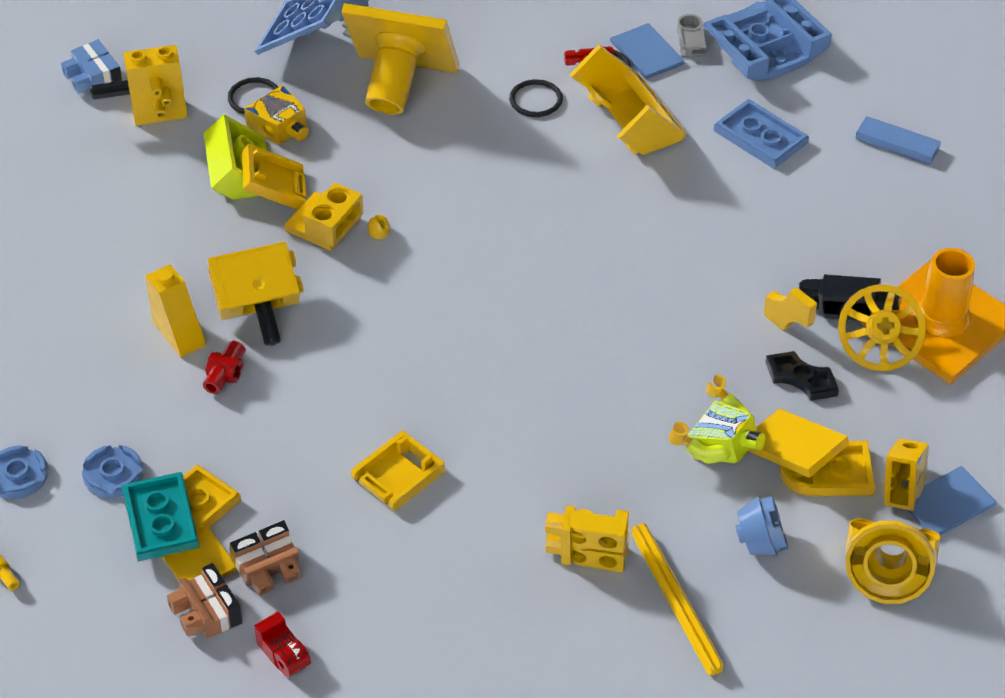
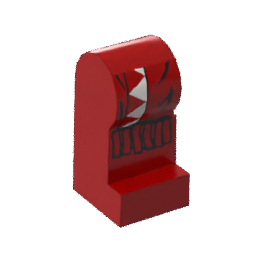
M279 611L254 625L257 645L287 678L311 664L306 648L287 627L285 618Z

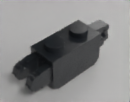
M824 274L823 279L802 280L799 283V288L817 302L816 309H820L821 316L827 319H839L845 303L851 296L868 286L881 284V278ZM879 291L871 293L879 310H884L888 292ZM896 294L892 310H899L902 303V297ZM864 297L856 301L851 309L864 315L870 316L872 314ZM847 315L846 320L858 321Z

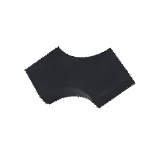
M795 351L766 355L765 363L773 384L784 383L795 386L802 390L810 401L838 396L839 388L831 368L810 365L801 360Z

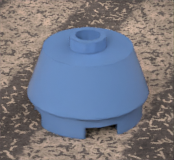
M758 496L737 511L740 523L735 525L740 543H746L751 555L777 556V552L789 549L780 521V515L772 496L762 499Z

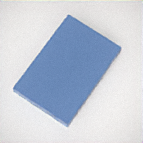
M747 99L714 124L713 130L773 169L809 142L808 135L750 99Z

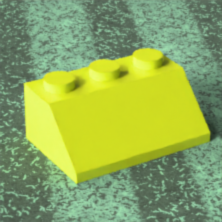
M223 114L203 133L211 188L216 193L223 194L232 200L256 197L258 195L243 190L242 151L247 144L267 150L265 137ZM254 166V173H256L257 167Z

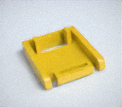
M247 144L242 151L243 190L298 210L306 202L303 164ZM254 166L257 167L256 173H254Z
M402 430L351 470V477L355 481L359 480L360 485L384 504H388L389 508L393 511H396L445 473V462ZM410 451L421 460V469L403 455Z

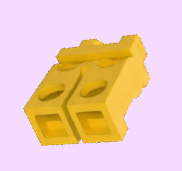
M566 505L564 514L548 512L545 523V534H547L545 551L546 553L561 555V564L571 566V562L580 566L623 573L629 549V511L616 510L615 516L594 514L587 509L576 510V506Z

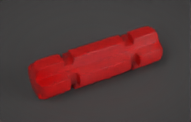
M612 46L603 47L615 56ZM594 48L578 49V52H575V50L565 51V65H576L577 62L580 64Z

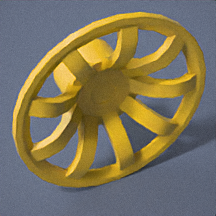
M878 284L861 289L850 297L840 313L838 334L842 347L854 362L869 370L891 371L904 366L917 355L925 339L926 324L921 307L909 293L895 286ZM879 291L888 292L884 310H879L871 293ZM895 294L904 298L910 304L897 314L892 312ZM864 297L872 314L867 316L851 309L856 301ZM915 311L919 328L901 326L900 320ZM847 315L866 323V328L846 333ZM899 334L918 336L911 351L899 340ZM868 335L870 339L857 355L851 348L848 340ZM892 342L904 358L888 364V344ZM876 343L880 344V364L864 360Z

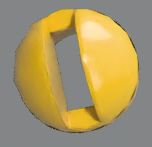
M378 214L369 219L368 233L371 237L382 239L390 234V223L387 217Z

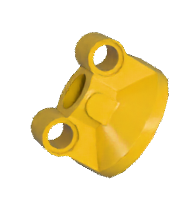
M861 518L853 519L849 522L845 549L846 573L854 588L868 599L882 604H902L916 599L930 586L934 576L941 536L933 530L916 529L914 526L897 520L873 522ZM896 545L903 548L904 551L898 555H889L882 551L880 546Z

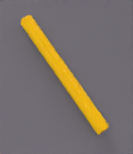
M645 523L635 525L632 528V537L703 667L710 676L720 674L723 671L724 663L650 529Z

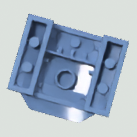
M796 0L756 2L738 12L716 17L703 24V27L718 41V45L732 58V64L746 78L753 80L771 79L799 69L823 53L830 46L832 33Z

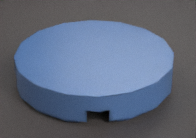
M22 445L8 447L0 451L1 497L9 499L24 498L36 493L45 484L48 477L46 459L40 451L36 449L33 451L28 449V446Z
M111 445L98 448L85 458L83 463L82 478L84 485L91 493L99 497L123 496L121 485L141 481L143 477L141 458L136 451L123 445H119V448H112Z

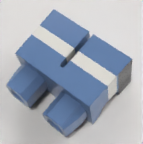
M99 39L71 50L72 59L61 63L63 75L66 79L71 78L72 85L77 94L90 90L91 85L122 81L120 66Z

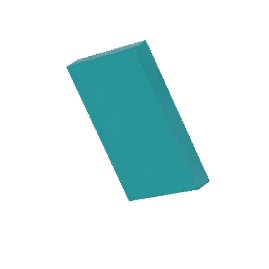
M182 472L121 485L138 562L200 548Z

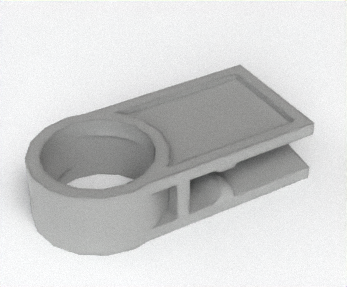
M694 14L680 16L677 24V34L681 57L706 56L705 49L707 46L702 19ZM691 25L695 26L696 28L690 29L685 28L683 26Z

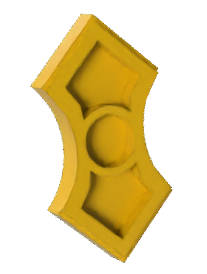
M797 287L791 290L788 296L772 291L766 295L764 316L783 331L791 327L793 322L808 328L814 324L817 302Z

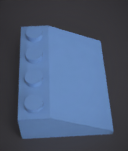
M286 0L255 49V52L259 55L303 35L309 36L317 29H326L338 20L342 22L344 18L341 11L344 3L368 7L369 0Z

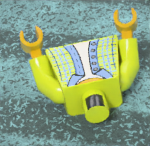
M716 374L713 382L718 387H715L708 381L706 393L713 398L719 397L722 401L715 400L689 434V428L685 423L676 422L669 434V441L675 446L684 444L686 446L685 449L692 454L693 459L701 460L706 464L717 462L737 463L749 449L762 450L765 445V435L757 432L754 416L731 392L728 394L724 390L726 385L725 378Z

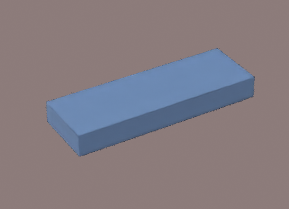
M868 116L865 117L857 130L855 138L931 164L941 145L939 140Z

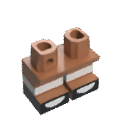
M285 520L259 530L258 535L254 532L230 542L229 556L245 585H252L259 596L274 589V582L271 578L274 574L280 572L285 583H291L301 578V570L298 563L299 551L294 547L289 536V529Z
M213 563L203 567L202 574L189 581L186 578L179 579L180 589L166 596L168 606L174 615L187 609L191 611L179 618L182 629L187 637L203 631L208 639L242 624L240 604Z

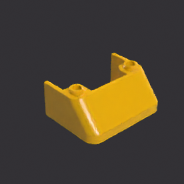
M598 44L569 74L590 92L588 97L595 105L599 107L602 104L608 108L623 128L617 137L635 155L638 153L645 155L680 143L688 135L648 83L635 70Z

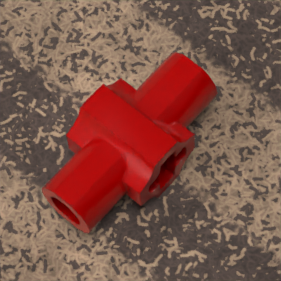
M232 340L227 344L222 353L216 351L210 354L205 368L207 377L203 382V388L208 393L217 395L226 382L237 383L243 368V360L241 358L246 352L243 344Z

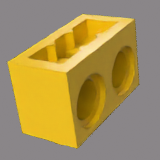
M334 182L327 191L320 195L319 200L312 208L306 210L303 217L306 236L334 248L364 214L362 194Z

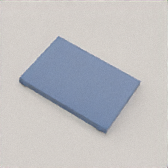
M649 23L610 38V42L630 60L633 67L645 79L684 65L683 58Z
M960 466L924 485L915 510L907 511L924 529H930L942 535L984 511L996 506L997 501L963 466Z

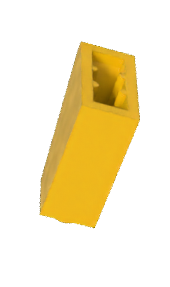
M169 264L145 275L153 324L180 358L205 347L206 342L185 281L174 267Z

